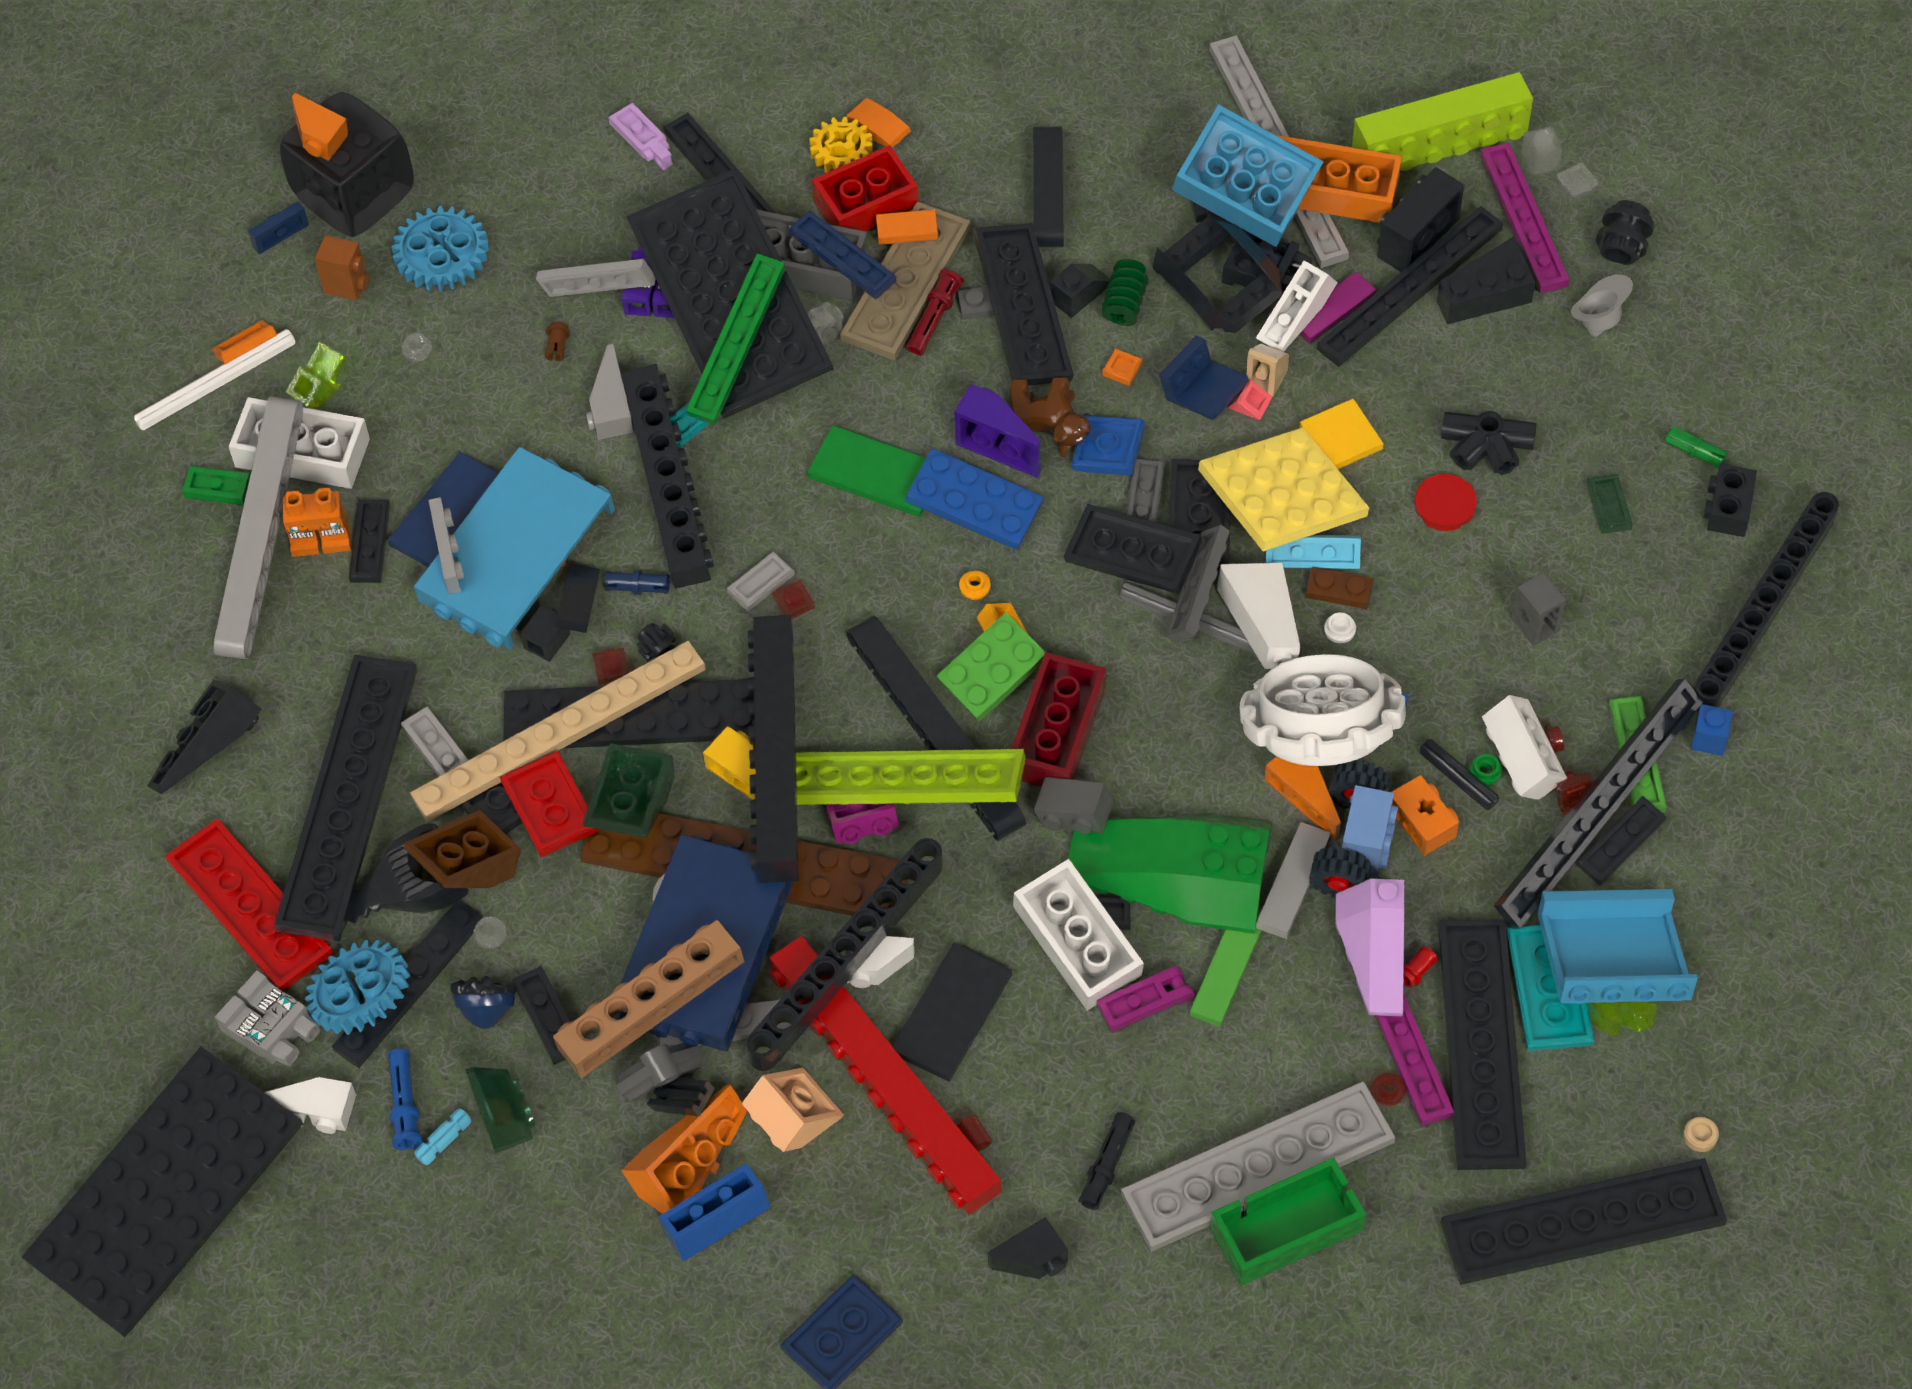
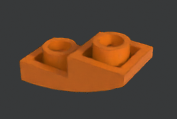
M865 98L846 115L849 123L857 119L859 127L866 125L867 132L872 134V141L885 147L890 145L893 148L911 132L910 127L895 114L868 98Z

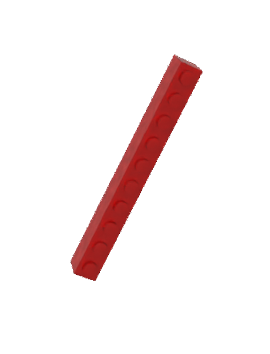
M801 936L770 957L771 971L769 975L778 988L784 986L788 991L818 955ZM824 974L818 978L821 980H828L833 976L830 974ZM842 987L812 1022L810 1028L817 1036L823 1034L829 1042L827 1047L836 1060L842 1058L848 1065L847 1072L853 1082L857 1085L862 1083L868 1090L866 1095L871 1104L877 1110L882 1108L888 1115L886 1120L896 1134L902 1132L908 1140L906 1145L911 1154L916 1159L923 1158L928 1165L926 1169L932 1180L936 1184L941 1182L948 1189L947 1196L953 1206L958 1210L963 1208L968 1215H971L1001 1193V1179L852 996ZM809 998L800 999L798 1003L808 1004L812 1000Z

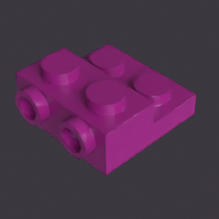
M893 803L825 804L836 844L841 842L854 844L861 837L871 834L887 835L892 829L899 827Z

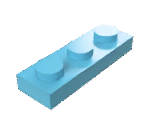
M1311 535L1266 550V563H1282L1283 568H1312L1313 566L1318 568L1360 569L1361 537L1359 535Z

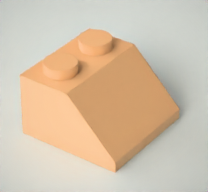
M803 1067L762 1075L742 1103L750 1113L752 1120L764 1129L770 1136L772 1143L781 1149L782 1152L802 1148L844 1116L841 1110Z

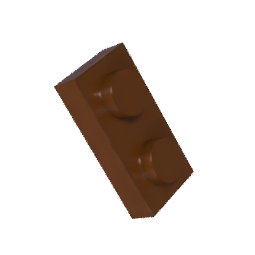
M1312 566L1305 598L1367 610L1374 578Z

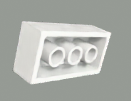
M247 398L229 444V450L236 468L252 470L267 403L266 400ZM303 407V417L290 478L352 489L370 440L365 419Z
M1069 859L1014 892V909L1087 1011L1097 1005V1000L1121 990L1142 976L1143 961Z

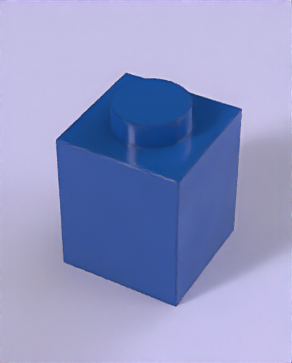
M1701 704L1695 722L1691 750L1723 756L1729 736L1733 710Z

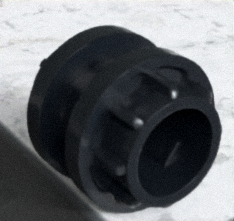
M1629 200L1618 201L1615 205L1607 208L1602 217V223L1605 227L1600 228L1596 236V243L1601 250L1600 253L1608 261L1623 265L1633 264L1639 258L1646 255L1649 246L1646 238L1652 235L1655 227L1650 212L1644 205Z

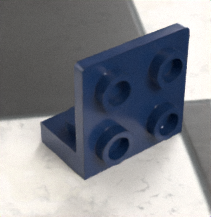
M1197 335L1159 374L1166 400L1211 420H1214L1249 382L1247 375L1212 361L1206 340Z

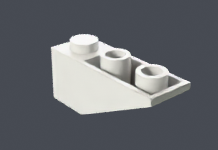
M322 1077L264 1092L300 1118L303 1123L306 1115H309L313 1126H316L317 1130L328 1134H333L336 1130L346 1131L356 1098L351 1082Z

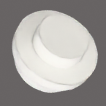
M1339 612L1326 620L1324 632L1329 640L1335 643H1346L1354 637L1356 624L1348 614Z

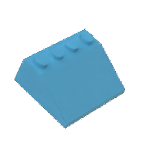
M1218 104L1179 170L1172 190L1277 247L1324 161Z

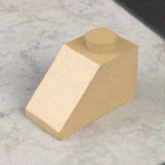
M1264 344L1251 348L1247 358L1246 375L1248 379H1251L1274 397L1288 371L1289 354L1279 348L1269 347Z

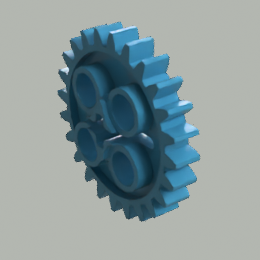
M439 206L437 213H433L430 208H427V215L423 216L416 212L417 220L413 221L407 218V227H398L400 235L393 237L395 245H392L394 263L398 268L399 274L405 275L406 282L414 280L415 287L417 288L425 283L427 291H430L433 285H437L439 292H441L446 284L452 290L455 287L454 282L458 281L460 284L466 285L465 277L468 276L475 279L474 270L482 271V262L488 260L486 252L489 251L486 231H483L481 222L476 223L474 215L467 217L464 209L455 214L453 206L450 207L448 212H444L442 206Z
M365 940L360 948H358L356 943H352L350 951L346 952L345 949L341 948L339 957L335 958L330 955L328 957L330 961L328 966L319 965L322 973L311 976L315 984L307 986L306 989L310 995L306 996L305 1000L309 1004L306 1008L312 1018L326 1032L332 1029L335 1034H338L343 1029L348 1035L355 1026L361 1032L363 1031L364 1024L367 1022L371 1026H375L376 1017L380 1016L385 1019L387 1017L385 1013L387 1008L396 1009L397 1007L393 1002L395 999L404 998L400 990L409 986L405 980L410 977L406 969L408 964L398 949H393L388 942L382 945L380 940H376L371 945L368 940ZM350 970L356 976L355 981L366 1000L364 1004L359 997L360 993L350 977Z

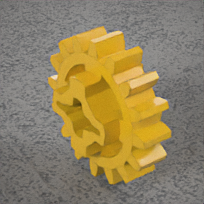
M833 117L831 120L832 124L828 125L825 122H821V130L814 129V137L810 138L811 158L815 159L817 167L824 165V172L826 173L831 169H837L873 153L872 134L867 133L866 125L859 127L857 119L852 121V123H848L847 117H843L842 122H837L836 118Z

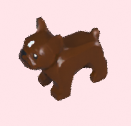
M1053 378L1049 394L1032 401L1034 398L1033 392L1025 391L1028 389L1027 380H1013L1009 394L1012 403L1011 409L1032 432L1053 433L1054 442L1059 443L1062 457L1067 456V451L1071 446L1082 444L1084 439L1089 436L1092 429L1089 420L1075 413L1070 405L1071 401L1074 400L1075 393L1073 390H1068L1070 382L1067 378Z

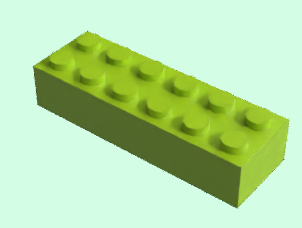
M1518 72L1355 118L1352 148L1402 156L1400 170L1408 171L1420 164L1427 162L1436 163L1448 156H1461L1473 149L1492 147L1496 143L1508 139H1520L1528 133L1533 97L1522 75Z

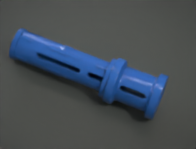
M395 1049L388 1053L394 1106L389 1117L390 1121L394 1123L395 1136L392 1138V1145L398 1150L418 1148L423 1143L422 1135L418 1133L417 1124L420 1112L413 1101L410 1053L405 1049Z

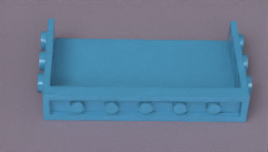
M519 447L454 533L459 547V552L454 553L455 561H461L465 578L459 580L461 592L448 593L438 554L414 586L418 601L433 608L435 614L444 620L451 618L459 622L460 627L470 634L477 632L483 635L485 640L492 646L500 648L502 645L511 650L514 647L511 633L602 510L610 514L614 512L615 508L611 493L601 485L594 486L576 472L571 471L569 473L563 470L553 460L549 458L544 460Z

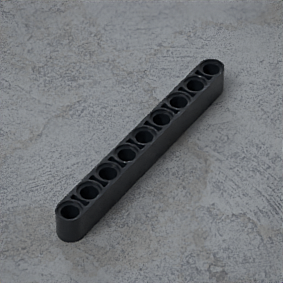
M1819 492L1812 497L1700 674L1694 691L1703 701V705L1720 707L1832 528L1839 508V501L1832 493ZM1736 646L1742 650L1734 649L1733 647ZM1718 670H1724V671H1726L1727 673H1722V672H1719ZM1703 693H1708L1712 696H1706Z
M871 616L846 630L851 646L853 648L857 647L855 650L869 670H874L872 672L874 677L886 693H891L889 697L903 716H908L906 720L920 739H925L923 743L928 750H976L876 616ZM1016 802L968 803L972 809H977L975 813L988 831L995 833L993 837L996 841L1005 838L1026 825V819Z
M924 838L913 845L747 1038L746 1046L748 1059L753 1068L759 1071H767L772 1069L940 875L943 869L942 847L937 840ZM926 856L934 857L931 861L922 860ZM906 879L915 881L909 885L901 883L903 880ZM884 903L894 904L891 908L881 907ZM866 926L874 928L869 932L860 931L861 928ZM844 950H850L854 952L849 956H842L839 954ZM824 974H830L833 976L828 980H821L818 978ZM803 998H809L812 1000L808 1004L798 1003V1001ZM783 1022L791 1024V1026L785 1029L776 1027ZM760 1047L770 1048L768 1052L763 1054L755 1052Z

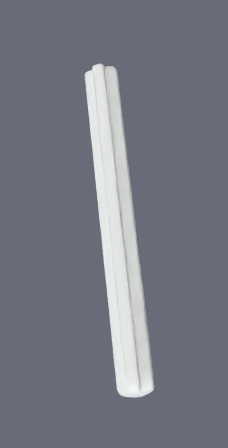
M288 329L279 332L277 336L230 363L221 365L134 415L137 426L141 430L151 427L295 344L294 336Z

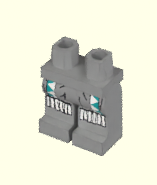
M257 970L237 991L240 999L234 995L215 1016L217 1024L223 1033L257 1055L265 1058L272 1065L275 1061H278L284 1065L291 1066L300 1053L298 1048L291 1044L296 1037L299 1036L309 1043L320 1033L317 1023L310 1017L306 1006L279 990L267 980L266 976Z

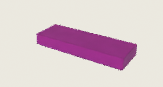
M1357 272L1353 273L1335 286L1322 309L1299 335L1311 344L1374 296L1377 290Z

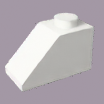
M886 936L847 983H851V985L858 988L879 985L914 958V938ZM846 950L845 956H849L854 952Z

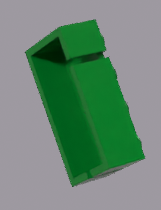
M1334 1157L1246 1196L1243 1211L1245 1217L1241 1218L1242 1204L1239 1200L1211 1212L1210 1230L1240 1286L1364 1231L1366 1214L1353 1190L1347 1191L1348 1181Z

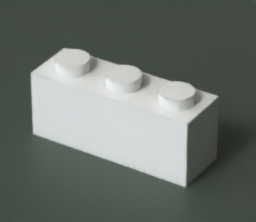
M1509 695L1482 716L1487 727V735L1495 743L1500 753L1499 759L1503 766L1507 768L1513 780L1512 786L1520 796L1537 800L1541 799L1567 779L1528 699Z

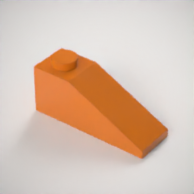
M1277 756L1266 765L1265 781L1320 829L1331 832V838L1334 841L1339 838L1341 821L1319 767L1292 763Z

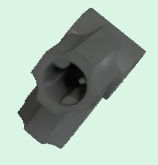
M680 1043L672 1047H668L667 1044L657 1046L641 1055L640 1062L618 1075L617 1089L629 1101L636 1100L652 1089L663 1086L679 1076L694 1072L702 1067L701 1059L703 1053L699 1045L690 1046Z

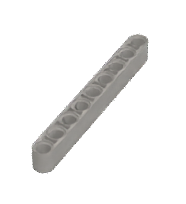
M269 397L266 403L214 638V653L216 656L248 659L250 657L283 510V497L286 495L303 417V403L301 400Z

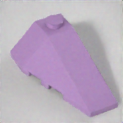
M1369 879L1336 894L1335 926L1338 934L1341 935L1346 949V956L1353 967L1357 978L1356 982L1368 1014L1403 1016L1404 880Z

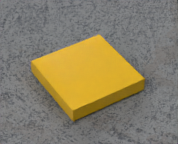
M1354 399L1300 421L1299 428L1303 427L1337 469L1383 450L1384 443Z

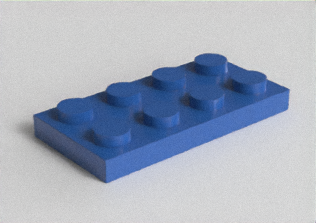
M932 448L909 489L905 502L1018 550L1043 503L1044 497Z

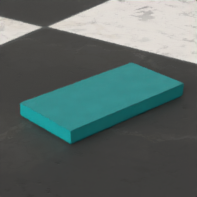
M1540 925L1523 926L1521 929L1506 928L1527 1051L1594 1045L1595 1041L1588 1004L1560 1003Z

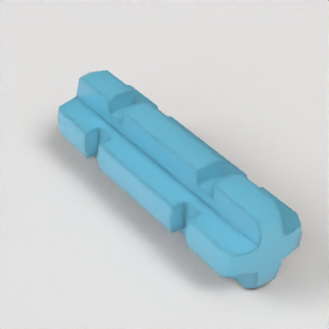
M461 1108L456 1109L449 1116L451 1120H445L427 1138L428 1142H423L414 1151L416 1158L422 1164L429 1165L436 1158L435 1154L437 1152L441 1153L459 1136V1130L464 1131L471 1124V1118Z

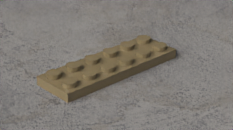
M917 201L912 211L935 209L938 239L892 244L881 264L896 275L897 282L876 300L864 292L840 333L841 341L895 361L926 308L928 294L931 290L935 289L939 281L938 275L940 271L948 269L970 231L971 221Z

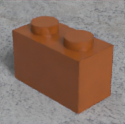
M325 235L314 258L323 292L358 300L361 291H366L369 284V274L366 273L364 266L365 258L361 254L359 243Z

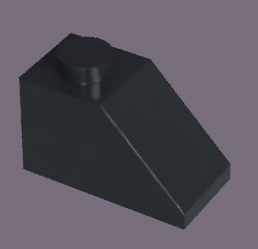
M1070 264L1050 281L1054 304L1072 318L1107 289L1110 278L1092 264Z
M1046 1217L987 1252L988 1265L992 1270L1040 1279L1047 1274L1050 1277L1055 1276L1066 1267V1262H1068V1248Z

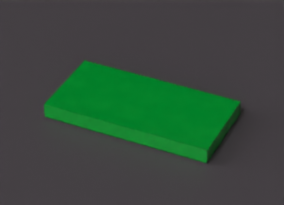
M832 425L807 472L809 479L917 517H921L924 509L905 501L909 489L926 460L925 457Z

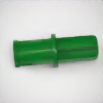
M1676 427L1670 429L1665 440L1667 444L1690 454V458L1693 459L1695 456L1716 466L1718 469L1728 453L1727 450L1704 441V437L1700 436L1697 438Z

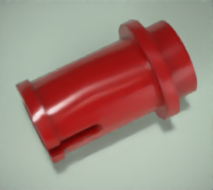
M1421 947L1417 954L1407 964H1404V986L1408 988L1418 986L1422 982L1421 977L1438 961L1436 954L1430 948Z

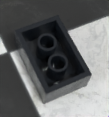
M1437 167L1428 175H1422L1415 188L1400 198L1397 207L1392 212L1387 211L1379 222V227H1381L1380 236L1377 240V257L1399 272H1402L1459 221L1464 184Z

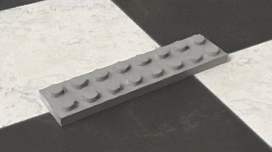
M1363 1081L1121 1189V1196L1150 1251L1153 1252L1209 1227L1211 1212L1239 1200L1242 1204V1212L1244 1211L1245 1197L1333 1157L1339 1167H1342L1395 1143L1396 1137Z

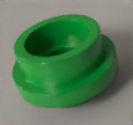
M1481 754L1473 759L1469 771L1486 785H1492L1500 779L1502 766L1495 756ZM1488 768L1491 770V773H1483L1480 769Z

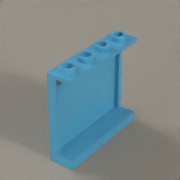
M1672 889L1542 892L1537 915L1560 1003L1692 1000L1698 976L1697 974H1689L1671 914L1675 900Z

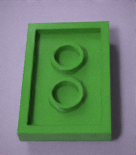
M1005 612L937 675V678L978 721H981L1041 666L1045 651Z

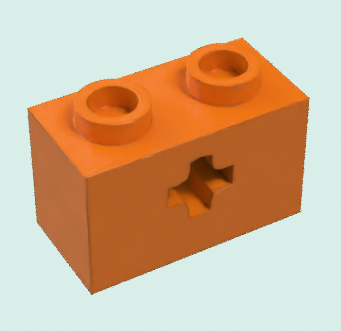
M1420 775L1392 791L1394 793L1392 805L1398 806L1396 820L1424 856L1456 838L1459 825L1458 816L1451 807H1446L1440 800L1439 792L1432 783L1428 784Z

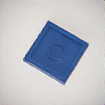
M1085 415L1092 429L1089 436L1084 439V442L1076 446L1071 464L1073 470L1132 476L1145 430L1144 419Z

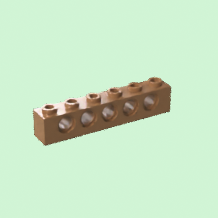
M718 920L710 925L706 924L700 927L692 938L683 944H677L672 947L667 955L658 962L645 966L641 970L640 975L633 980L620 984L609 997L602 1002H596L589 1006L585 1014L578 1019L562 1025L557 1034L553 1036L558 1050L582 1079L744 963L740 946ZM702 954H707V955H709V956H708L705 960H703V961H696V960H695L699 955H702ZM673 974H682L677 980H668ZM654 993V996L648 1000L641 999L644 994ZM618 1013H627V1015L622 1019H613L614 1016ZM599 1032L596 1038L586 1039L588 1034Z

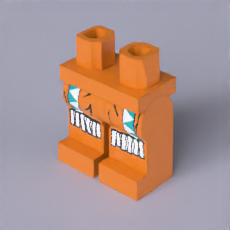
M320 488L314 494L302 495L299 491L286 493L283 497V523L288 533L292 557L320 554L319 534L322 541L323 554L351 551L350 523L339 491L332 492L330 488Z

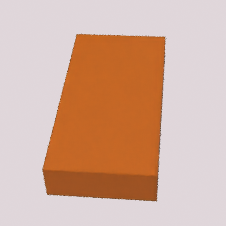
M935 209L876 215L879 245L938 239Z
M261 320L213 347L212 351L215 357L226 365L277 336L272 325Z

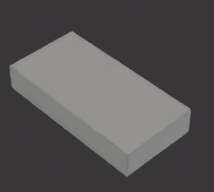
M773 551L727 587V593L749 612L795 575L794 570Z

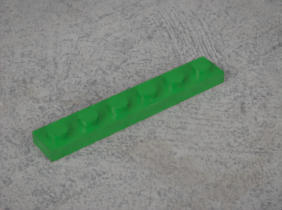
M758 253L756 254L686 409L688 416L716 425L786 269L784 262Z

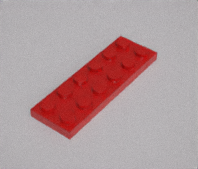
M218 818L165 855L169 865L268 980L282 992L326 961L330 955H334L332 948L324 939L275 931L274 924L283 892Z

